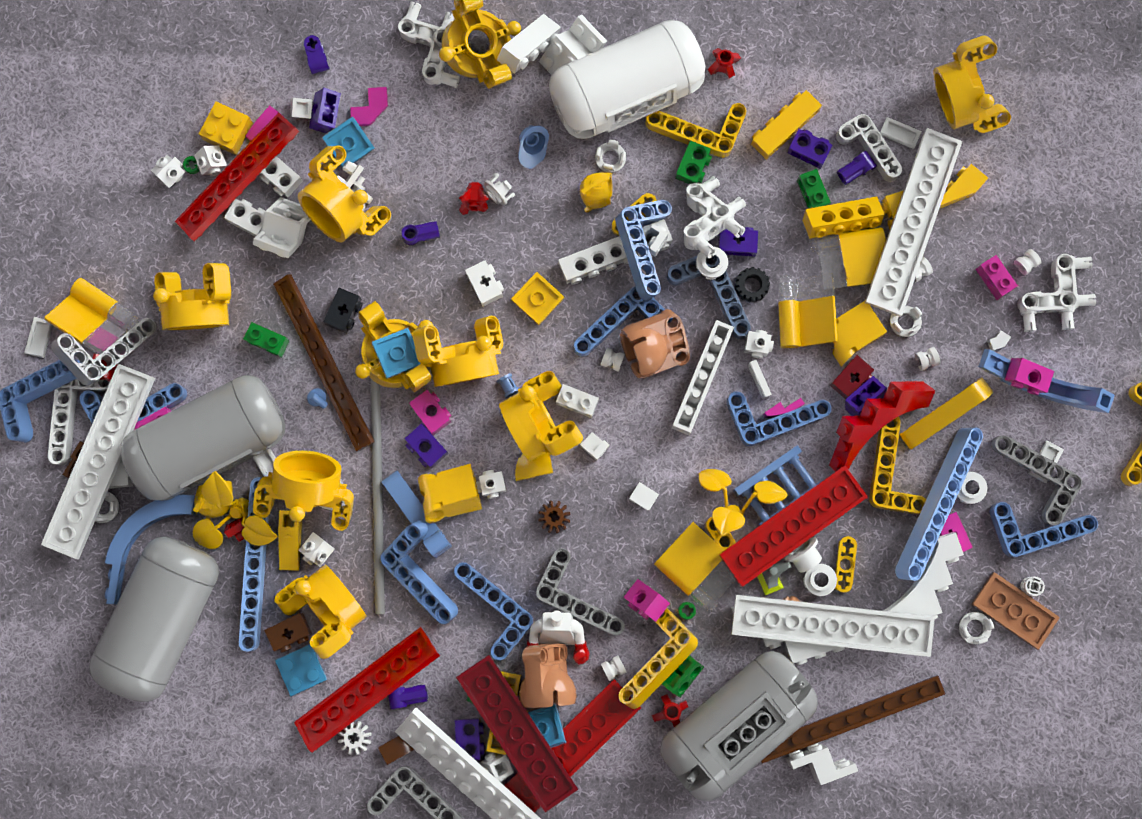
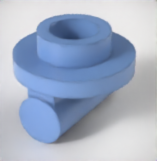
M316 388L308 393L307 401L310 405L320 406L323 409L327 407L328 403L325 401L326 394L324 390Z

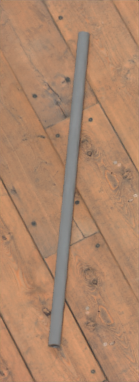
M371 379V427L374 443H372L375 614H385L384 565L381 562V555L384 552L380 385Z

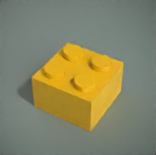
M215 101L199 135L204 141L215 146L219 145L221 149L237 156L253 122L249 116Z

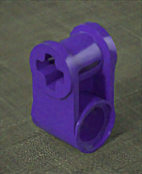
M314 35L306 37L304 47L311 74L330 70L319 38Z

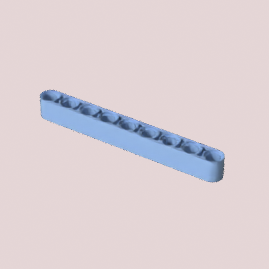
M961 428L958 430L896 565L895 573L899 579L916 581L922 576L982 442L983 434L979 428Z
M261 477L253 479L250 483L248 517L255 515L253 513L254 491ZM269 516L266 517V518H263L267 523H268ZM247 541L245 547L239 647L243 651L250 652L255 651L260 644L267 544L261 545L259 549L254 550L252 544ZM257 559L259 567L254 570L251 567V562ZM253 578L258 581L255 589H252L249 584ZM251 598H254L257 603L253 609L248 606V601ZM252 617L255 620V626L250 629L247 626V620ZM248 637H251L254 641L251 648L245 645Z

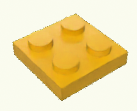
M536 272L511 298V301L536 324L540 325L565 297Z

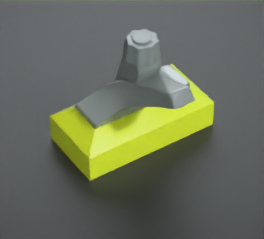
M789 561L774 564L757 576L765 596L783 588L779 576L791 568Z

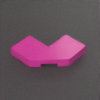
M387 87L368 88L369 106L350 107L351 117H354L359 126H371L376 118L388 107Z

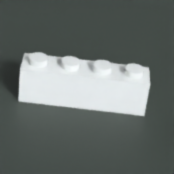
M543 14L502 47L497 61L501 64L506 63L514 74L520 69L523 70L529 61H534L540 52L544 53L555 36L558 35L561 27Z

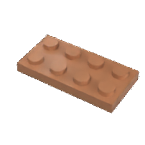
M992 572L972 602L974 607L1036 650L1040 649L1060 618L995 572Z

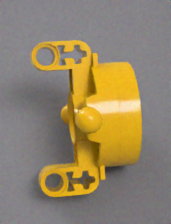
M454 0L455 10L451 11L454 19L444 30L441 43L442 48L439 51L440 59L447 62L456 73L469 78H478L479 83L484 82L488 89L511 80L512 75L506 63L501 64L497 61L502 47L511 40L510 35L516 36L521 32V25L517 21H511L506 26L502 19H498L487 11L479 10L483 7V0ZM474 30L484 32L489 38V49L484 54L473 52L468 45V36Z
M980 36L961 43L957 47L956 53H952L954 61L935 67L933 70L937 96L945 118L952 129L972 123L974 130L986 133L1008 125L1011 120L1009 111L1001 104L994 105L993 96L985 94L981 78L977 72L976 63L992 58L997 53V45L988 36ZM989 44L988 48L983 50L984 46Z
M327 146L309 163L310 172L307 175L312 181L298 193V200L302 209L325 235L337 242H344L356 232L360 235H374L390 220V210L385 206H372L365 213L362 211L363 204L368 200L367 193L361 189L353 192L333 172L346 159L345 149L342 146ZM334 150H335V152H336V158H335V159H334L333 156H332V153H333ZM378 211L381 212V217H380V218H378V215H377V214H378Z
M206 263L202 271L204 289L181 290V279L177 272H158L154 278L155 291L153 298L161 313L162 330H193L229 326L227 304L231 299V284L228 266L224 263Z
M376 301L358 312L359 320L363 324L361 330L365 334L361 348L362 364H359L355 369V374L358 378L365 379L369 376L381 386L388 388L404 387L406 390L410 388L414 393L431 381V374L422 363L411 370L386 379L371 344L372 341L406 328L409 329L413 338L415 329L433 325L431 321L423 320L416 326L412 322L409 323L400 319L387 320L382 308Z
M487 316L475 321L474 329L477 341L450 345L441 348L439 333L435 326L427 325L415 329L413 341L417 359L426 368L431 367L434 387L499 374L496 354H501L500 350L503 347V339L499 321L495 316Z
M552 371L543 372L528 380L522 385L521 389H518L519 393L499 403L506 425L528 461H532L545 453L548 457L550 455H560L577 446L583 440V435L574 421H565L555 427L550 414L543 404L547 399L557 395L562 388V385Z
M290 451L279 455L274 460L273 472H269L268 476H264L259 480L254 491L253 513L261 518L268 517L275 499L285 500L286 508L291 509L289 511L290 519L300 522L304 519L305 512H311L314 507L333 508L331 525L334 529L343 531L348 527L352 516L354 495L350 490L346 489L347 484L340 483L342 469L339 462L334 458L314 451Z
M326 564L310 577L305 575L304 578L300 577L292 581L279 591L274 599L285 615H292L305 604H308L325 627L310 639V646L321 659L331 657L346 645L353 634L351 629L367 617L352 594Z

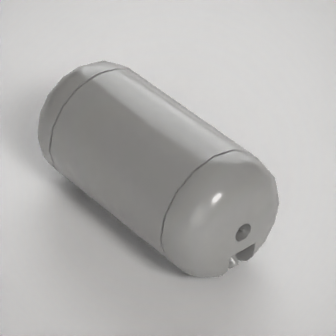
M243 375L133 430L125 436L121 443V458L129 477L138 491L150 500L164 501L204 483L214 471L221 474L275 446L285 434L286 425L280 408L265 383L254 375Z
M166 536L157 537L147 544L90 659L89 672L99 686L118 696L137 702H150L160 697L218 580L219 566L212 556L183 541Z
M764 652L666 734L660 746L661 756L666 765L691 795L704 802L713 801L724 794V792L812 718L818 706L817 695L809 682L789 659L778 652Z

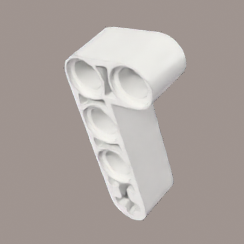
M858 115L839 128L836 134L837 141L842 145H847L858 139L865 151L869 153L876 163V168L885 181L893 182L899 177L902 167L868 115ZM857 123H864L866 128H860ZM841 132H848L850 137H844ZM867 138H873L876 143H869ZM877 154H884L886 159H880Z

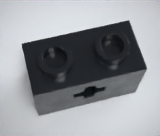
M338 288L323 321L324 324L347 334L348 330H352L355 320L353 318L356 312L358 313L362 309L361 297ZM341 309H342V310L347 309V310H348V313H344V314L342 315V313H341L340 311H341Z

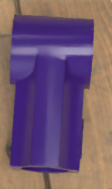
M864 151L856 156L852 162L839 169L837 174L842 183L847 185L859 176L866 175L865 173L870 169L874 170L877 165L869 153Z
M436 221L415 226L406 225L402 229V239L409 246L415 245L418 242L440 238ZM408 232H413L416 234L415 237L412 239H409L405 236Z
M426 684L408 688H397L388 695L390 709L427 702Z

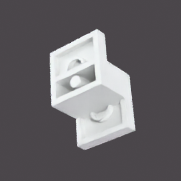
M580 15L569 30L555 36L539 62L552 75L559 67L602 49L607 40L583 15Z
M280 197L266 210L262 231L254 238L253 245L262 250L273 252L280 257L289 258L302 244L306 225L310 219L300 204Z
M818 743L808 746V750H797L789 753V757L785 758L788 766L792 769L809 764L815 782L820 785L858 771L856 763L845 758L833 762L828 747Z

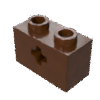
M298 613L264 630L273 651L280 650V653L291 649V644L295 642L302 644L308 641V636L312 635L303 613ZM287 629L289 631L293 630L292 638L285 636L288 633Z

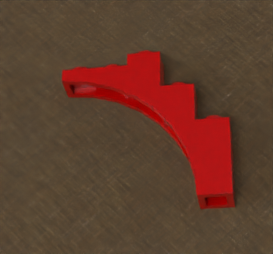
M924 381L890 382L884 398L866 399L860 416H842L836 431L840 438L829 466L834 471H837L844 465L849 469L860 450L874 434L890 421L907 412L928 408L935 390Z

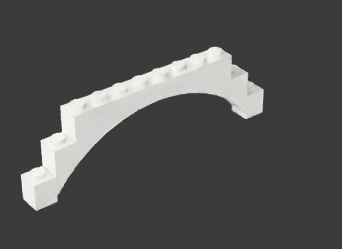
M956 532L939 536L920 579L916 580L902 597L883 611L938 618L937 614L942 613L935 590L937 592L949 589L948 585L953 584L945 561L953 563L959 560V556L964 555ZM733 606V607H731V610H732V613L734 614V606ZM762 638L764 646L770 647V649L781 646V642H784L790 661L796 663V665L808 662L807 659L815 657V659L826 656V652L832 650L835 653L845 649V647Z

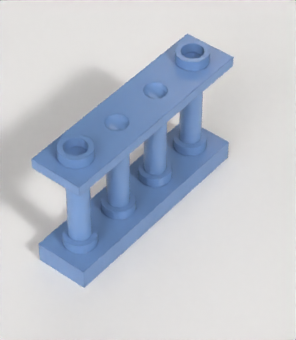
M797 445L736 487L733 492L736 496L741 494L748 500L753 494L751 487L760 481H767L768 478L766 476L773 472L774 475L779 477L794 498L793 501H795L803 494H799L783 471L782 465L786 462L793 464L810 489L817 484L799 461L800 457L798 454L802 451ZM754 497L750 504L762 520L757 526L764 523L790 503L784 505L782 501L774 503L778 511L769 517Z

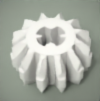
M361 721L357 722L356 727L355 723L352 722L350 728L349 726L344 728L346 732L340 731L338 733L344 737L339 739L338 743H345L341 748L342 750L349 747L348 754H352L355 749V753L358 755L360 754V748L366 751L367 747L365 744H371V740L366 739V737L371 736L372 733L364 732L368 729L367 725L362 729L360 728L362 725ZM357 733L359 740L352 742L353 738L350 739V735Z

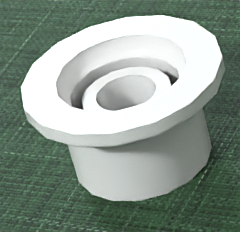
M814 536L785 556L783 558L784 561L793 562L799 572H806L814 568L822 559L816 549L817 538Z

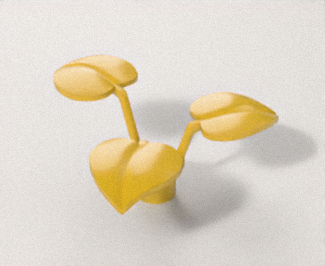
M706 469L698 474L699 483L704 489L713 492L723 490L725 507L716 508L712 514L714 525L722 537L729 532L740 529L744 525V512L754 497H757L762 503L771 504L782 501L788 496L787 492L776 483L760 481L755 484V492L750 496L742 510H740L736 505L728 506L726 487L730 486L732 482L728 474L718 469Z
M216 471L212 472L203 484L202 494L212 505L220 504L221 507L231 506L230 514L216 526L209 519L198 521L192 532L194 540L205 548L216 549L223 543V535L217 529L231 517H243L242 525L245 528L242 530V536L247 542L261 546L274 541L278 536L263 518L256 515L247 518L249 500L239 498L233 501V493L228 484Z

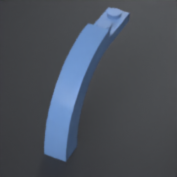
M984 349L978 367L1000 378V381L1011 386L1012 383L1005 380L1011 360L990 349ZM1052 378L1048 393H1039L1037 396L1081 409L1109 413L1115 395L1103 388L1083 386Z
M177 495L169 500H155L137 510L122 524L110 544L105 560L106 564H112V568L108 572L109 588L105 591L106 604H118L126 560L136 539L149 526L164 518L176 515L195 516L196 512L193 511L195 495Z

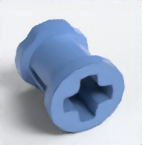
M509 373L496 381L504 390L505 398L518 393L519 387H516L512 374Z

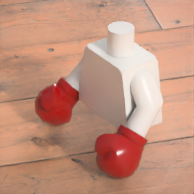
M560 611L545 612L542 614L541 619H538L531 625L526 647L538 644L575 645L573 655L575 663L584 664L589 660L590 653L584 639L583 626L573 619L571 613H561Z

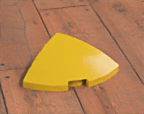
M545 453L532 461H528L522 454L516 464V481L552 474L553 468L550 456L548 457Z

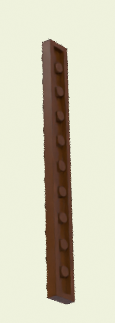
M287 274L273 283L355 450L361 451L374 443V440L292 275Z
M938 675L801 726L766 756L761 763L763 764L945 695L946 693Z

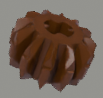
M549 501L550 508L543 504L542 506L546 512H538L540 515L545 516L539 518L538 521H546L542 525V529L549 525L548 533L552 532L553 527H555L556 533H559L558 526L565 530L566 526L563 522L570 523V520L564 517L571 514L570 512L563 513L567 506L564 505L560 509V501H557L556 507H553V501ZM553 512H557V516L560 519L552 522L551 517H549L550 513L553 515Z

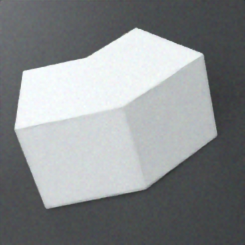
M999 331L995 338L987 341L990 350L1002 349L1006 346L1011 336L1003 331Z

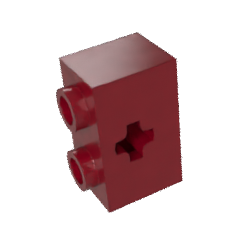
M856 355L830 386L844 399H847L872 377L871 374L874 369ZM855 375L857 378L852 383L850 381L851 377Z

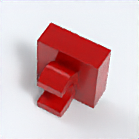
M243 517L226 525L224 533L228 538L235 535L239 542L244 539L242 536V530L245 528L242 525Z

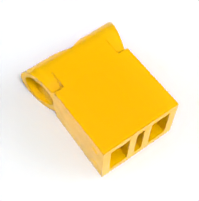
M865 301L836 318L837 342H833V355L842 367L853 354L887 333V330L871 306L866 304Z
M471 464L436 473V475L423 474L418 477L420 493L424 497L423 510L427 523L438 522L445 516L451 517L482 509L476 478Z

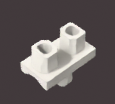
M347 161L342 170L348 173L349 176L344 180L337 175L338 179L349 188L354 185L351 189L353 192L357 188L365 190V187L362 186L365 178L360 176L355 181L364 168L361 165H355Z

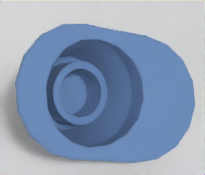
M529 125L519 135L518 159L525 168H534L545 158L549 133L544 127Z

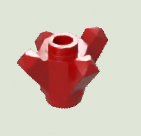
M717 48L713 50L716 61L707 69L710 75L722 72L728 78L735 76L733 63L741 59L739 54L726 49L721 50Z
M478 182L469 183L466 191L459 197L462 202L459 209L460 213L466 215L469 210L486 212L488 209L486 202L489 198L484 192L483 185Z
M668 694L661 696L663 702L661 711L651 716L654 722L666 719L671 721L673 727L680 723L679 718L682 711L689 706L686 700L678 704L671 702Z

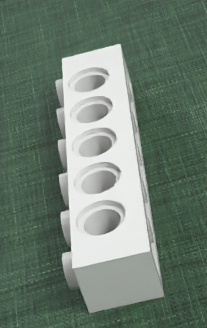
M665 220L652 223L656 226L659 224L667 230L668 238L660 251L668 249L673 239ZM652 224L642 227L645 238L650 236L657 237L650 232ZM620 236L558 260L566 284L571 283V285L580 283L582 281L581 278L589 276V278L596 277L600 274L599 271L605 269L606 271L614 270L620 263L624 262V265L629 264ZM613 250H618L621 252V255L619 257H613L611 255V252ZM601 257L604 261L601 264H596L593 259ZM582 263L586 266V269L578 271L575 267L577 264Z
M718 320L715 321L672 429L690 435L734 329L733 326Z

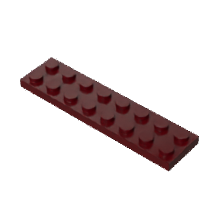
M487 655L456 677L545 813L578 790L490 655Z

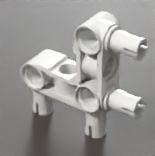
M411 1L407 15L398 24L401 37L411 43H420L430 47L428 57L425 58L422 69L426 83L430 85H440L443 83L457 88L460 76L444 72L446 63L439 57L442 45L438 42L442 38L447 25L454 19L453 14L451 13L450 16V12L445 13L441 27L417 20L421 5L419 3L414 5L415 2ZM406 27L412 28L409 32H404L403 30ZM431 71L436 73L433 77L427 76Z
M714 176L702 184H690L686 189L687 205L694 212L701 214L702 217L697 221H692L684 228V245L690 250H700L707 258H711L717 252V249L708 241L723 230L727 229L737 238L745 232V228L734 220V214L746 206L745 201L741 197H737L727 205L713 195L711 191L720 186L719 180L715 179Z
M1061 254L1053 260L1051 277L1054 279L1055 291L1053 293H1042L1041 291L1027 293L1017 302L1020 314L1023 316L1024 332L1037 331L1035 314L1044 313V311L1046 313L1059 312L1061 314L1062 330L1075 329L1073 321L1075 309L1079 306H1095L1096 300H1093V298H1096L1095 294L1078 295L1075 269H1091L1092 262L1089 263V261H1092L1091 257L1075 258L1072 255ZM1059 260L1065 263V268L1059 265ZM1063 297L1068 299L1069 305L1063 303ZM1025 299L1031 302V307L1025 305Z

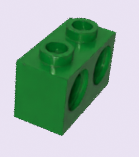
M690 140L675 179L689 185L698 182L702 183L705 172H702L704 166H709L712 156L709 155L711 148ZM700 153L703 158L698 160L693 155ZM688 170L695 171L696 175L689 176L686 172Z
M817 169L799 175L797 183L808 209L831 204Z
M251 322L243 338L247 343L281 358L290 342L287 337Z
M689 655L662 685L681 698L703 670L704 666Z

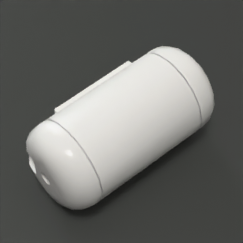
M668 20L559 67L550 77L549 90L554 107L567 132L575 138L587 139L605 131L609 133L675 104L677 99L695 92L704 82L705 62L698 42L689 27L680 21Z

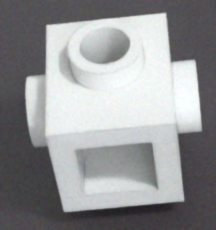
M219 145L203 146L194 155L202 175L217 176L227 166Z
M168 155L161 157L151 169L169 188L174 183L179 182L185 173L181 168L183 164L176 157L172 159Z
M756 330V332L748 331L743 353L752 354L751 357L762 359L763 356L766 357L773 349L774 341H771V335H768L763 330Z
M494 470L482 472L483 475L479 476L480 481L476 482L478 493L482 492L483 496H487L488 499L499 497V493L506 492L502 471L494 473ZM489 482H494L492 487L487 486Z
M313 532L298 551L304 555L302 559L310 565L315 563L321 567L334 551V548Z
M489 753L485 756V760L480 762V765L499 782L504 781L507 776L514 773L509 759L503 754Z

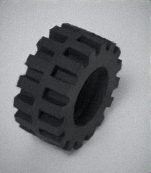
M746 268L740 272L735 281L737 295L749 303L762 300L769 291V277L760 268ZM748 278H755L759 281L760 289L757 292L746 290L744 283Z

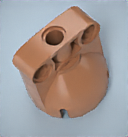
M663 310L660 314L629 324L621 329L620 339L627 361L637 359V362L632 363L630 366L637 378H647L677 365H685L690 359L689 345L680 317L672 310ZM673 317L672 321L670 323H667L668 320Z
M540 644L526 647L523 650L522 658L525 664V678L520 686L519 700L525 708L552 707L553 703H556L558 706L575 704L577 698L576 688L573 680L567 674L566 659L568 651L565 644Z

